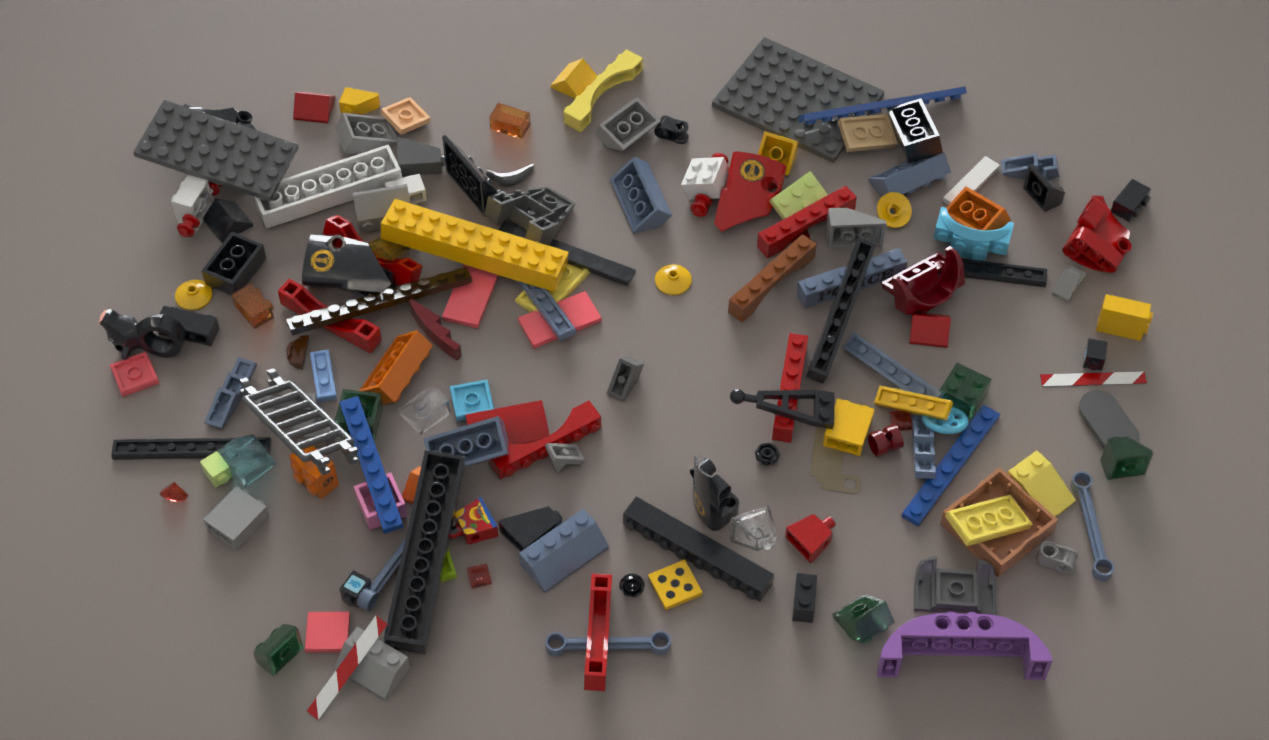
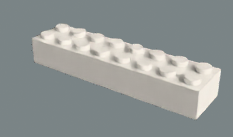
M388 144L282 179L271 202L255 196L253 198L264 226L268 229L354 200L352 193L385 188L386 182L401 179L402 174Z

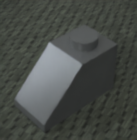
M629 356L620 358L607 394L625 401L637 383L645 363Z

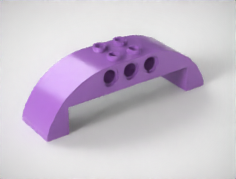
M947 612L920 616L900 626L889 637L882 649L877 677H898L902 655L1022 657L1024 680H1046L1053 660L1048 648L1040 638L1030 629L1016 621L997 615L978 614L976 612H969L967 614Z

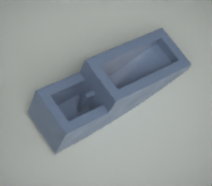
M1037 153L1001 160L1003 176L1025 179L1028 166L1034 164L1043 168L1053 178L1060 177L1056 154L1038 157Z

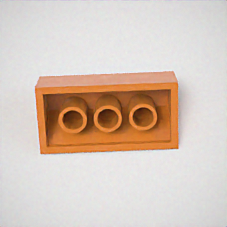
M418 330L396 336L358 393L384 405L397 402L401 397L400 393L410 384L413 374L419 371L421 362L429 356V351L433 345Z

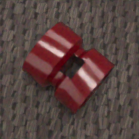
M895 424L884 427L882 431L871 432L867 436L869 447L876 457L888 454L889 450L893 452L904 447L902 434Z

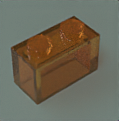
M497 103L489 116L490 129L520 139L524 137L531 125L529 112L501 103Z
M251 283L232 294L234 306L254 329L274 318L272 303L269 300H265L262 292L258 288L255 289Z

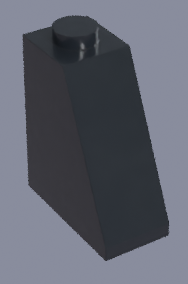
M547 506L501 519L499 521V531L521 552L562 524V516L558 511H553Z

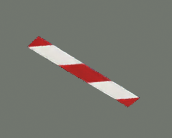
M1144 371L1040 374L1042 386L1147 383Z
M378 616L374 617L307 709L309 714L317 720L320 719L388 625Z

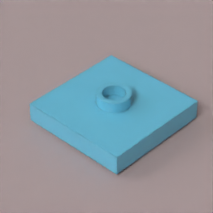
M488 380L449 386L456 421L466 420L465 414L494 409Z

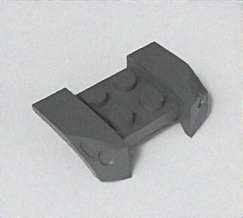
M937 556L920 561L916 569L914 582V611L935 612V608L973 610L978 614L997 615L996 578L992 564L978 558L976 571L936 568Z

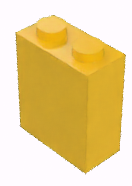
M1106 294L1098 317L1096 331L1141 341L1143 334L1147 335L1148 323L1151 324L1153 312H1150L1151 304Z
M837 398L834 406L833 429H826L823 446L861 456L873 421L875 409Z

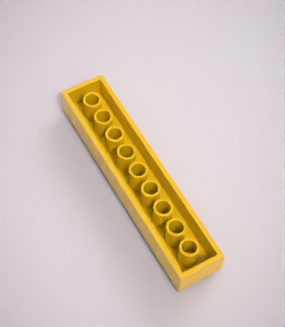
M394 199L381 222V239L552 292L556 291L567 268L568 251Z

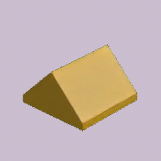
M582 58L569 63L551 84V88L575 99L585 91L588 85L595 81L597 75Z
M764 131L758 155L785 164L787 166L785 175L789 176L797 159L799 141Z

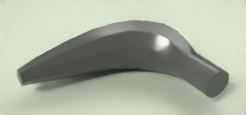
M531 164L510 173H496L492 170H487L486 176L503 186H510L523 180L532 171L534 165Z

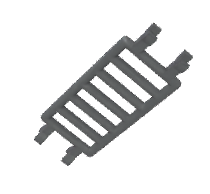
M274 368L267 370V374L271 378L267 380L271 386L269 388L256 391L247 378L239 380L243 386V389H240V393L245 395L242 397V401L302 462L312 461L322 475L330 473V469L326 465L330 463V459L323 456L338 450L346 456L347 461L351 465L358 462V458L354 455L358 453V449L352 446L355 442L354 439L294 381L284 382ZM289 388L293 391L259 404L254 402V400ZM297 398L302 400V402L268 414L263 411ZM308 407L313 410L277 424L273 421ZM317 417L323 420L289 433L283 431V429ZM327 427L332 429V431L299 443L293 441V439ZM339 436L343 439L340 442L307 454L303 451V449Z

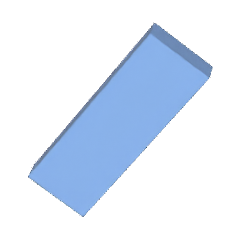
M329 349L310 352L317 401L324 402L337 399Z

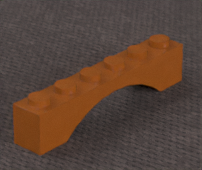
M802 234L729 299L728 313L743 323L755 312L765 296L780 280L791 272L804 268L815 258L817 244Z

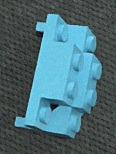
M941 206L933 239L951 243V247L958 252L960 257L986 261L988 252L1006 256L1014 223L1008 222L1004 227L996 230L972 229L954 221L949 216L947 208Z

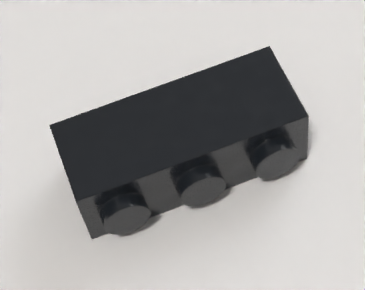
M163 306L160 314L173 317L182 324L186 331V341L212 346L220 329L217 317L212 315L199 314L194 311H186L168 306ZM158 332L159 335L167 336L164 333Z

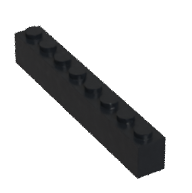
M859 237L854 244L805 377L820 383H824L827 379L876 244Z
M637 496L623 513V524L631 531L635 530L645 539L656 542L662 549L672 551L680 559H686L693 563L696 568L710 573L713 578L726 582L731 588L744 592L750 599H756L761 602L773 585L774 574Z

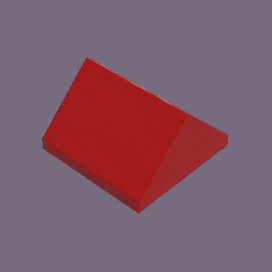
M302 91L295 92L293 120L328 124L336 98L335 95Z
M912 313L909 344L947 348L951 323L950 315Z

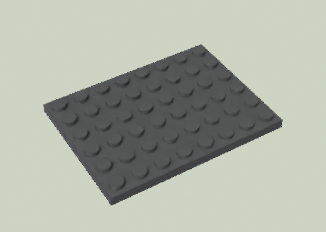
M764 37L714 98L712 107L763 131L799 141L798 147L834 163L845 148L838 125V116L832 117V121L822 122V119L816 120L815 124L806 125L805 122L799 123L798 116L877 102L884 96V91ZM865 111V115L862 116H869L871 112ZM848 114L849 117H855L854 114Z

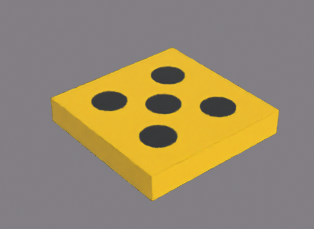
M685 559L648 574V579L665 611L700 597L703 594Z

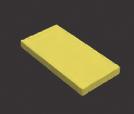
M567 264V268L556 291H549V293L556 302L566 299L590 272L587 269L583 270ZM525 290L515 299L517 304L530 312L538 311L526 295Z
M1011 494L947 511L945 515L966 546L1027 530L1033 525Z

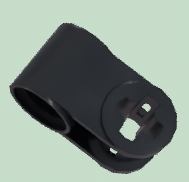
M666 115L661 117V122L654 129L657 137L678 144H684L688 141L689 135L687 131L689 126L686 121Z

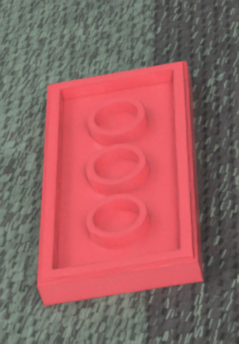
M463 264L462 268H467L472 277V283L453 288L443 312L442 320L478 328L499 275Z
M586 291L557 302L575 327L576 332L602 322V317ZM538 311L518 317V323L533 349L558 339Z

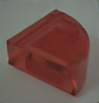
M175 482L160 492L162 497L175 502L184 501L188 497V494Z

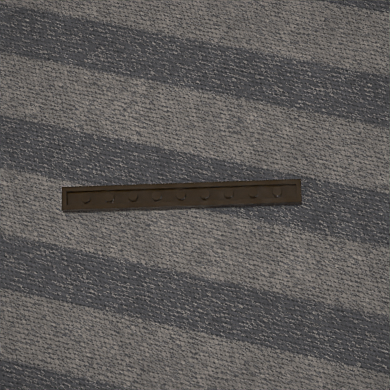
M466 267L457 268L450 272L440 273L433 277L423 278L416 282L386 289L384 292L368 294L365 297L331 305L300 316H294L286 319L287 326L292 336L402 304L411 299H419L472 283V277Z

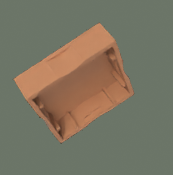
M999 467L982 480L973 491L962 496L944 510L940 524L976 558L992 564L995 575L1000 577L1055 531L1058 519L1037 500L1030 497L1014 479ZM1011 494L1033 525L1027 530L966 546L945 515L947 511Z

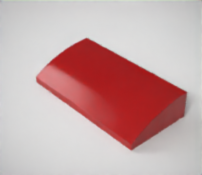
M542 400L465 414L467 425L499 416L505 424L508 444H527L550 435Z

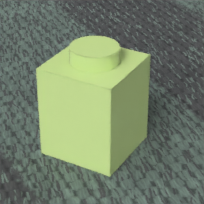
M217 451L200 461L204 474L215 488L227 483L232 478L230 467Z

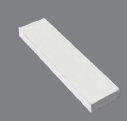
M985 156L943 197V202L949 205L965 186L976 192L999 169L1000 165Z

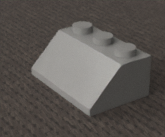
M636 97L602 122L598 127L596 136L607 148L624 151L657 126L661 120Z
M407 184L352 193L360 233L381 229V222L394 199L410 203Z
M358 626L344 642L334 667L335 670H337L363 634L364 630ZM377 639L349 679L386 700L410 670L409 659L406 655Z

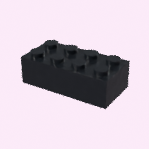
M922 99L887 109L895 136L908 163L917 162L921 159L943 153L939 133Z

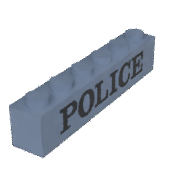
M899 248L871 257L860 290L880 284L906 270L907 260ZM846 266L798 281L797 297L804 309L835 298Z

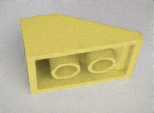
M1037 450L1008 471V475L1030 497L1037 500L1055 517L1076 502V499L1053 465Z

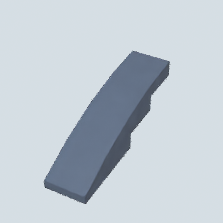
M240 357L237 358L232 373L228 372L222 388L219 387L204 421L205 424L220 429L224 428L243 397L240 393V389H243V386L239 380L247 378L251 381L257 367L256 362Z
M912 415L915 478L935 479L934 431L924 425L922 415Z

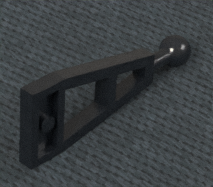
M734 389L730 393V400L734 404H741L743 402L756 403L757 409L807 425L833 429L834 392L821 390L758 391L756 395L745 394L741 389ZM763 399H781V406L765 402ZM788 399H814L813 416L788 409Z

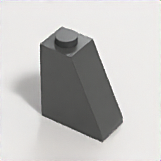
M401 137L397 138V158L402 176L442 174V166H445V157L441 156L440 148Z

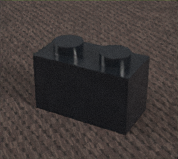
M1131 179L1114 200L1111 212L1128 222L1133 217L1137 218L1142 210L1141 207L1147 206L1151 199L1149 196L1151 188Z
M797 573L792 621L813 623L817 575Z

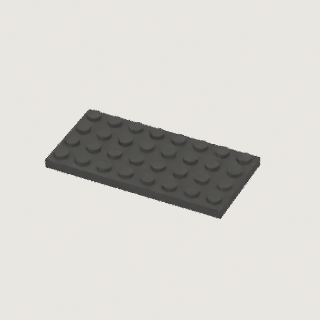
M163 100L133 153L135 157L271 202L299 147L296 143Z

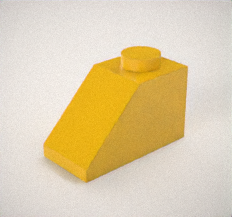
M345 87L339 101L341 114L364 115L380 108L379 93Z

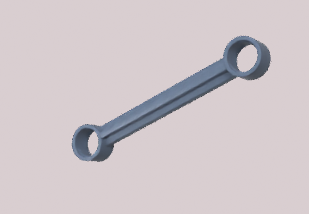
M1079 471L1073 475L1071 489L1079 496L1095 561L1092 567V575L1096 580L1104 582L1111 578L1114 564L1106 558L1090 494L1093 479L1089 473ZM1075 480H1085L1088 483V485L1080 486L1075 482ZM1100 565L1105 566L1110 572L1107 574L1100 573L1096 567Z
M405 539L370 587L362 590L357 599V606L366 611H371L376 605L380 592L400 566Z
M656 631L651 637H608V650L651 649L654 654L664 655L671 648V637L665 631ZM553 632L546 637V651L551 656H561L566 650H586L587 638H565L562 633ZM662 638L668 644L665 647L659 648L653 642L656 639ZM552 640H560L564 643L558 649H553L549 646Z

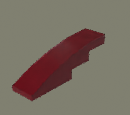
M411 299L409 301L410 311L419 327L442 351L457 361L462 356L461 346L451 339V331L442 326L441 317Z

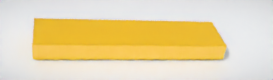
M880 385L874 404L947 421L953 402Z

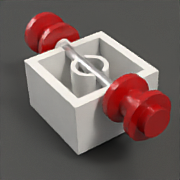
M715 153L711 158L692 159L681 183L688 199H694L695 203H692L690 210L697 217L707 215L708 207L712 204L711 199H720L721 190L726 186L729 160L722 153Z
M187 175L185 180L181 182L179 190L173 195L171 200L178 222L177 230L181 236L193 237L195 234L194 229H199L203 222V217L213 203L212 195H218L220 192L219 187H222V185L191 175Z

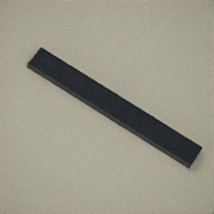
M504 221L498 229L499 231L522 238L526 237L527 232L525 228ZM555 239L548 245L568 251L567 264L587 269L591 273L626 286L629 285L636 274V270Z
M271 437L114 439L111 457L112 460L206 458L217 451L222 458L270 457L272 441Z

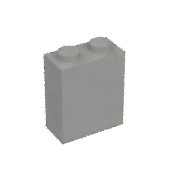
M236 486L203 520L209 532L237 551L267 520L269 514L267 505L259 499L257 501L250 492L245 489L241 490Z

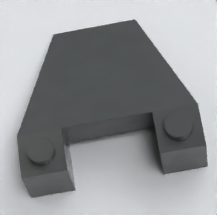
M550 187L531 188L528 192L514 190L512 194H506V191H502L488 196L484 215L495 223L510 219L527 230L525 239L550 245L574 208L575 203Z

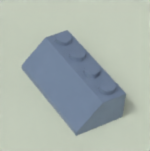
M945 152L917 162L908 163L906 161L868 178V180L881 197L890 192L910 194L916 191L915 188H923L929 186L933 180L939 181L946 178L945 175L951 173Z
M633 157L610 179L633 233L660 227L672 216L648 162Z
M499 416L423 438L426 450L465 456V467L508 454V436L504 421Z
M582 509L519 553L520 566L546 593L607 550L609 545L595 520Z

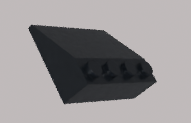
M446 135L442 136L446 172L484 215L488 196L501 191L494 187L490 178L487 179L482 169L474 164L471 156H467Z

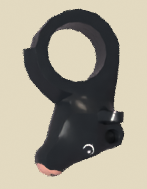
M106 309L99 319V324L106 330L109 342L115 346L117 351L122 352L123 360H127L135 349H142L150 354L165 358L176 356L181 351L186 338V331L182 324L165 314L150 315L138 322L133 316L122 315L115 310ZM153 331L164 333L171 339L161 338Z

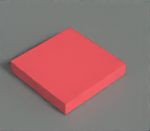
M146 351L129 357L127 360L110 364L122 397L159 384Z
M308 612L305 652H341L344 642L349 637L350 612Z

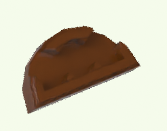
M309 335L299 336L298 339L293 342L291 341L286 349L287 359L295 368L303 370Z

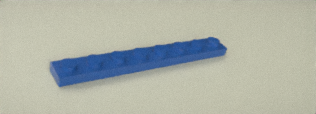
M356 396L339 401L350 436L355 441L353 445L358 449L356 454L383 533L404 528L359 397Z
M983 404L967 428L935 468V479L928 478L902 512V518L918 527L997 422L1000 413Z

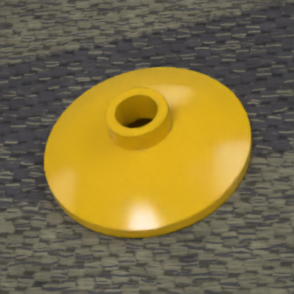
M890 192L883 195L878 201L877 215L879 219L886 221V226L899 228L910 220L912 207L904 195ZM890 209L894 210V214L890 213Z
M666 265L660 268L655 275L656 287L667 295H680L686 292L692 283L690 272L680 265Z
M194 279L182 283L177 288L175 300L182 309L194 311L205 307L211 301L213 293L211 287L205 285L204 281Z

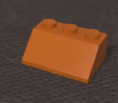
M967 186L946 207L949 216L954 221L972 229L996 230L1011 222L1005 208Z

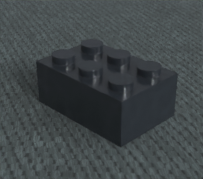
M231 232L201 271L205 285L237 298L266 260L264 245Z

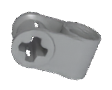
M1047 541L1042 543L1036 560L1043 567L1057 570L1063 574H1072L1075 569L1073 565L1075 559L1078 558V552L1073 548Z

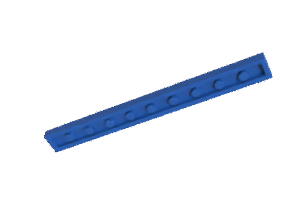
M966 86L802 114L798 116L799 123L805 122L806 125L815 124L816 120L822 119V122L832 121V117L836 116L840 119L849 117L848 114H854L855 117L865 115V111H870L871 114L879 113L883 108L888 109L917 99H922L924 105L929 104V100H934L935 103L945 101L946 97H950L951 100L959 99L967 91Z

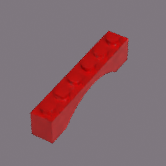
M847 186L836 190L759 232L757 248L767 259L778 254L803 231L821 221L827 220L828 209L849 208L855 210L856 195Z
M339 215L326 219L323 235H340L364 242L351 222ZM337 240L335 242V247H342V240ZM372 249L381 267L394 273L396 284L401 286L419 281L423 267L421 264L409 257L402 259L385 257Z
M290 278L278 290L280 304L299 315L327 308L325 304L313 296L304 286ZM351 318L323 327L370 354L382 341L380 327L365 319Z
M789 333L780 390H800L808 335ZM778 399V406H781V399ZM788 399V409L796 411L798 399ZM775 414L772 440L791 443L795 420Z
M590 400L573 408L565 423L548 437L527 444H508L507 455L488 460L500 480L510 477L516 471L529 467L537 460L545 459L548 456L545 447L547 443L570 444L581 440L590 433L598 431L602 427L601 415Z
M591 574L584 690L605 691L612 575Z

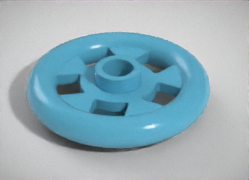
M955 407L951 408L947 421L922 416V422L927 428L942 434L962 432L969 423L967 415Z

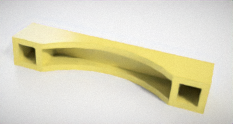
M627 49L622 54H619L616 60L609 64L606 70L601 75L599 74L595 81L588 85L585 91L578 95L570 106L564 109V124L581 133L591 123L592 108L600 95L617 84L633 80L643 70V58Z

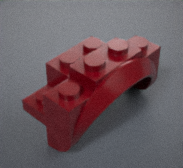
M949 246L945 249L946 255L938 252L881 282L882 289L894 295L895 308L907 316L915 311L923 314L951 299L955 290L965 285L963 261L954 248Z

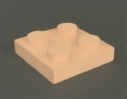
M411 97L381 109V115L401 135L430 123V117Z

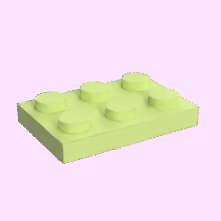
M809 171L773 197L769 202L783 220L828 194L812 172Z

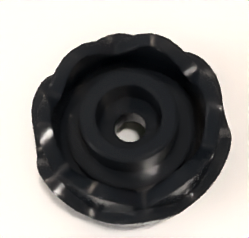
M763 443L755 450V457L760 464L770 466L778 461L780 453L775 445Z
M635 573L626 574L619 583L622 593L632 597L642 594L645 587L643 578Z

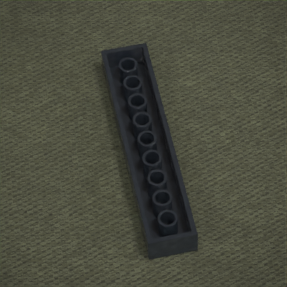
M425 450L388 616V625L384 634V643L394 649L426 654L465 469V456Z

